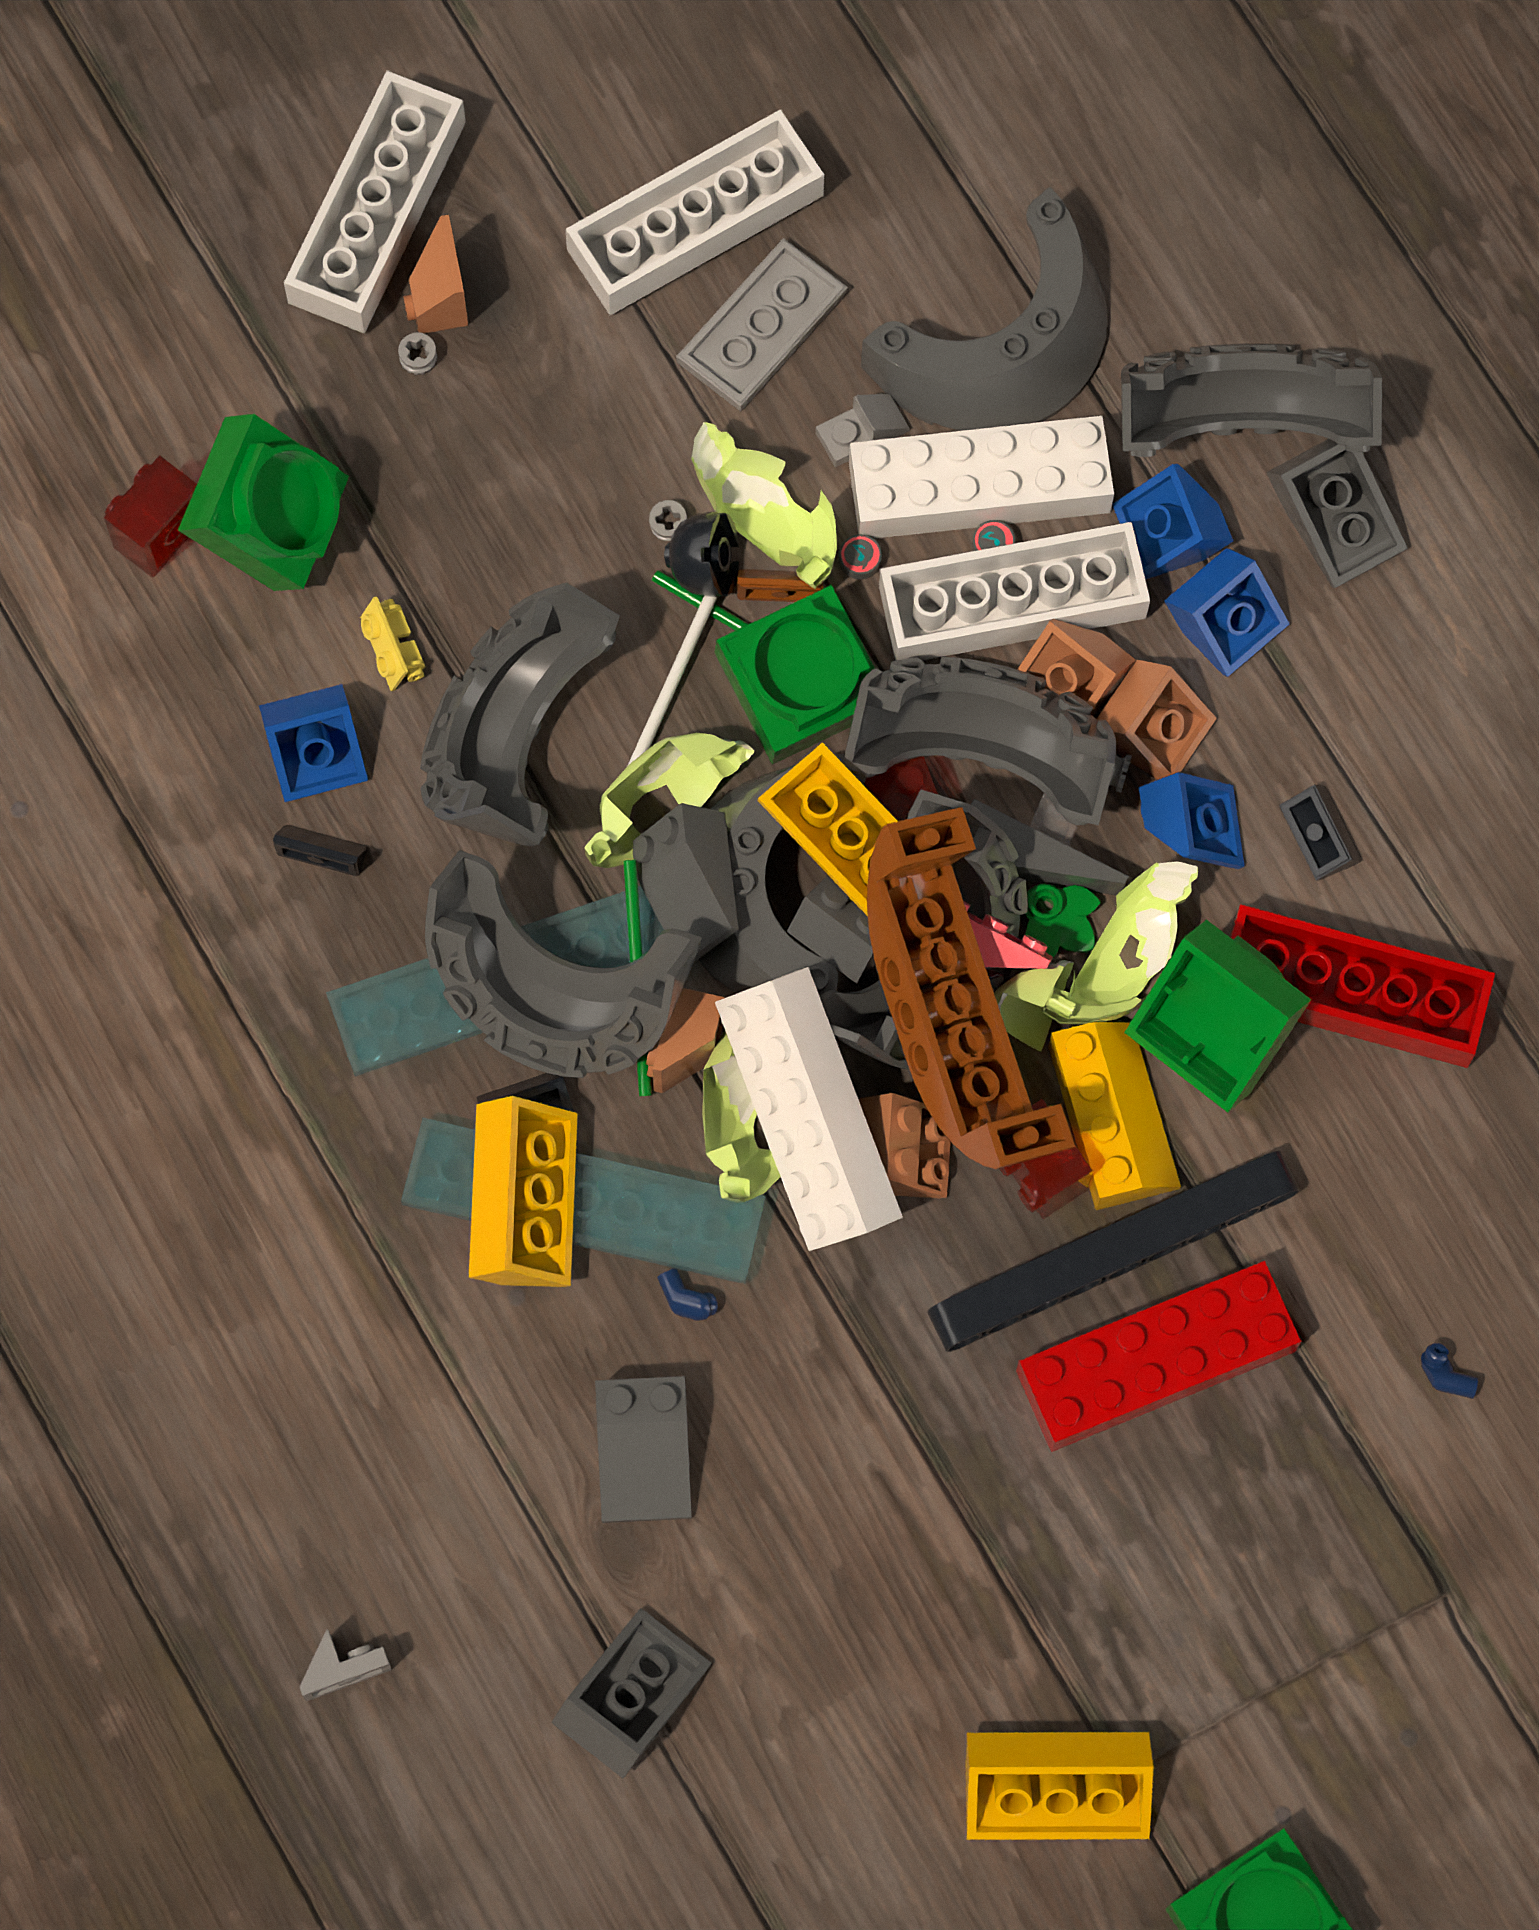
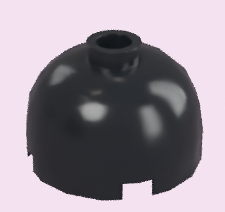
M704 512L695 514L680 522L671 537V542L665 546L664 560L666 566L671 568L672 574L681 588L703 597L728 596L732 593L737 581L739 561L731 563V547H739V540L731 516L727 513Z

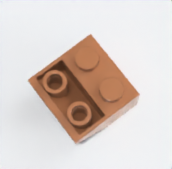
M683 988L664 1033L655 1046L648 1051L646 1065H648L647 1076L653 1077L654 1092L664 1093L705 1067L722 1033L723 1024L715 1002L724 999V997Z
M894 1093L858 1099L894 1195L947 1198L950 1140L938 1127L925 1104Z

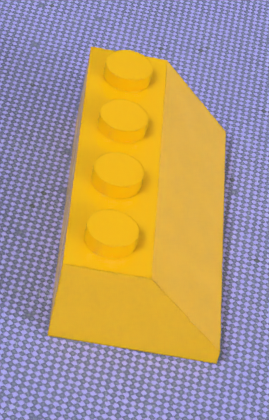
M822 742L758 798V802L868 917L867 882L874 846L882 827L898 821Z
M1091 1022L1052 1032L1048 1045L1096 1210L1181 1188L1140 1046L1124 1033L1130 1024L1125 1022Z
M515 1096L477 1104L469 1278L499 1285L571 1286L578 1113Z
M1149 1732L967 1733V1840L1150 1839L1153 1760Z

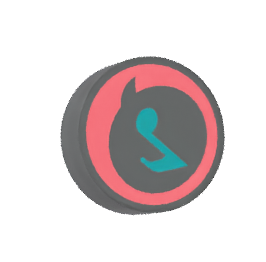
M997 520L986 521L975 530L972 549L973 551L1015 544V535L1012 529L1004 522Z
M853 535L847 538L840 547L839 565L847 576L853 579H867L873 576L880 567L881 548L873 538L867 535Z

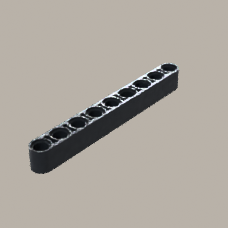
M1274 1151L952 1296L931 1307L927 1313L945 1351L952 1352L1278 1205L1295 1196L1301 1190L1281 1151Z

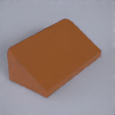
M740 569L738 571L737 598L739 600L796 602L823 589V583L816 589L812 588L797 576L796 571Z

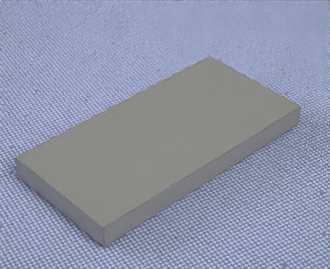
M783 238L676 356V362L741 412L847 294L848 287Z

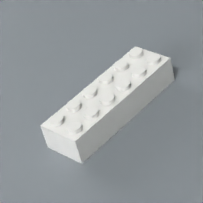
M386 71L284 281L288 304L365 334L466 123L463 100Z
M780 109L566 228L567 251L609 315H612L823 197L824 173Z
M1103 416L850 443L849 468L858 535H867L873 539L977 528L982 523L990 520L1013 524L1105 514L1111 511L1114 490Z
M1132 522L880 569L879 590L895 661L918 657L920 660H928L1038 639L1052 619L1086 629L1146 619L1150 604Z
M803 968L716 1001L715 1004L808 1251L868 1233L903 1218L809 968Z

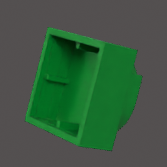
M255 414L225 417L178 531L273 591L304 589L316 558L324 556L339 515L340 498L349 476L321 455L296 442Z
M832 585L717 639L715 646V655L772 765L850 728L861 682L868 673L875 669Z
M1206 919L1182 939L1124 1033L1228 1113L1251 1093L1311 999L1286 981L1274 963L1240 936L1234 939L1230 938Z
M1284 1828L1171 1903L1165 1909L1179 1930H1352Z

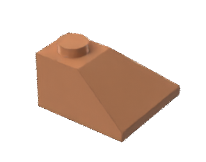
M449 215L440 216L409 278L411 295L403 296L408 321L416 320L418 332L423 334L468 326L464 289Z
M1052 619L1017 670L1045 679V688L1059 695L1070 691L1093 707L1091 715L1094 716L1113 695L1136 660L1102 633Z

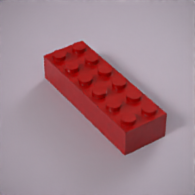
M1240 904L1230 938L1234 939L1240 936L1274 963L1286 981L1311 999L1297 1022L1468 1068L1476 1053L1495 973Z
M1263 1261L1019 1360L1016 1373L1049 1449L1053 1452L1295 1353L1301 1340L1267 1264Z

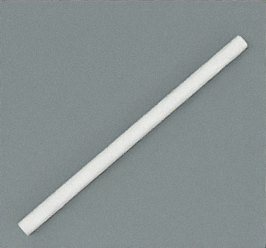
M703 597L628 765L650 748L717 597Z

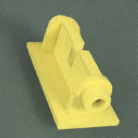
M373 597L361 615V628L365 638L370 640L377 656L376 664L380 675L386 678L390 690L395 691L404 677H407L409 682L423 678L425 664L415 640L402 643L399 641V638L408 637L411 634L401 606L395 604L393 599H387L380 603L378 597Z

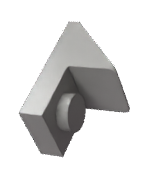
M890 394L857 395L853 398V409L816 426L815 433L836 468L849 461L850 443L897 438L909 432V426Z
M327 1629L299 1687L303 1698L307 1702L391 1671L392 1669L384 1648L381 1647L374 1650L373 1644L365 1645L348 1652L347 1656L349 1659L341 1662L332 1636Z

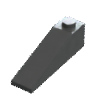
M976 799L972 801L971 805L995 822L1012 841L1019 856L1015 860L1019 878L1029 882L1060 887L1077 885L1087 888L1092 892L1117 895L1126 887L1129 876Z

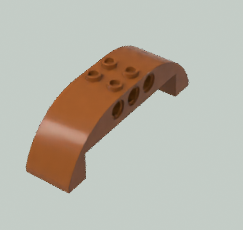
M960 807L889 823L882 827L870 860L867 882L869 935L880 982L915 1085L926 1108L938 1127L962 1153L983 1166L998 1169L1065 1151L1075 1147L1061 1104L1035 1111L1032 1109L951 865L976 849L963 808Z

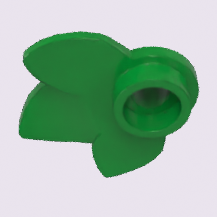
M1050 884L1036 885L1027 892V913H1024V915L1029 920L1025 935L1046 944L1048 948L1045 953L1053 956V958L1059 947L1074 953L1089 952L1094 948L1095 939L1093 929L1086 916L1097 909L1100 905V900L1087 888L1077 885L1058 889ZM1039 901H1047L1051 904L1052 910L1042 913L1037 909L1036 904Z

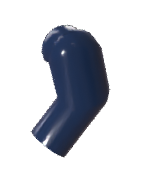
M676 1268L668 1270L657 1277L670 1309L676 1315L701 1321L717 1312L718 1301L716 1297L709 1292L700 1293L686 1289Z
M1433 1343L1427 1346L1425 1352L1421 1355V1367L1432 1387L1441 1392L1474 1399L1478 1386V1377L1455 1372L1447 1356L1449 1351L1444 1345Z

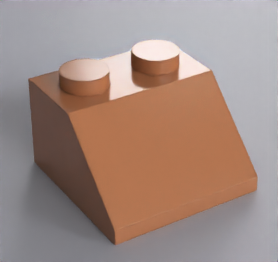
M1136 660L1096 720H1106L1111 726L1116 738L1117 755L1122 758L1126 754L1131 755L1130 763L1159 780L1182 771L1217 718L1171 666Z

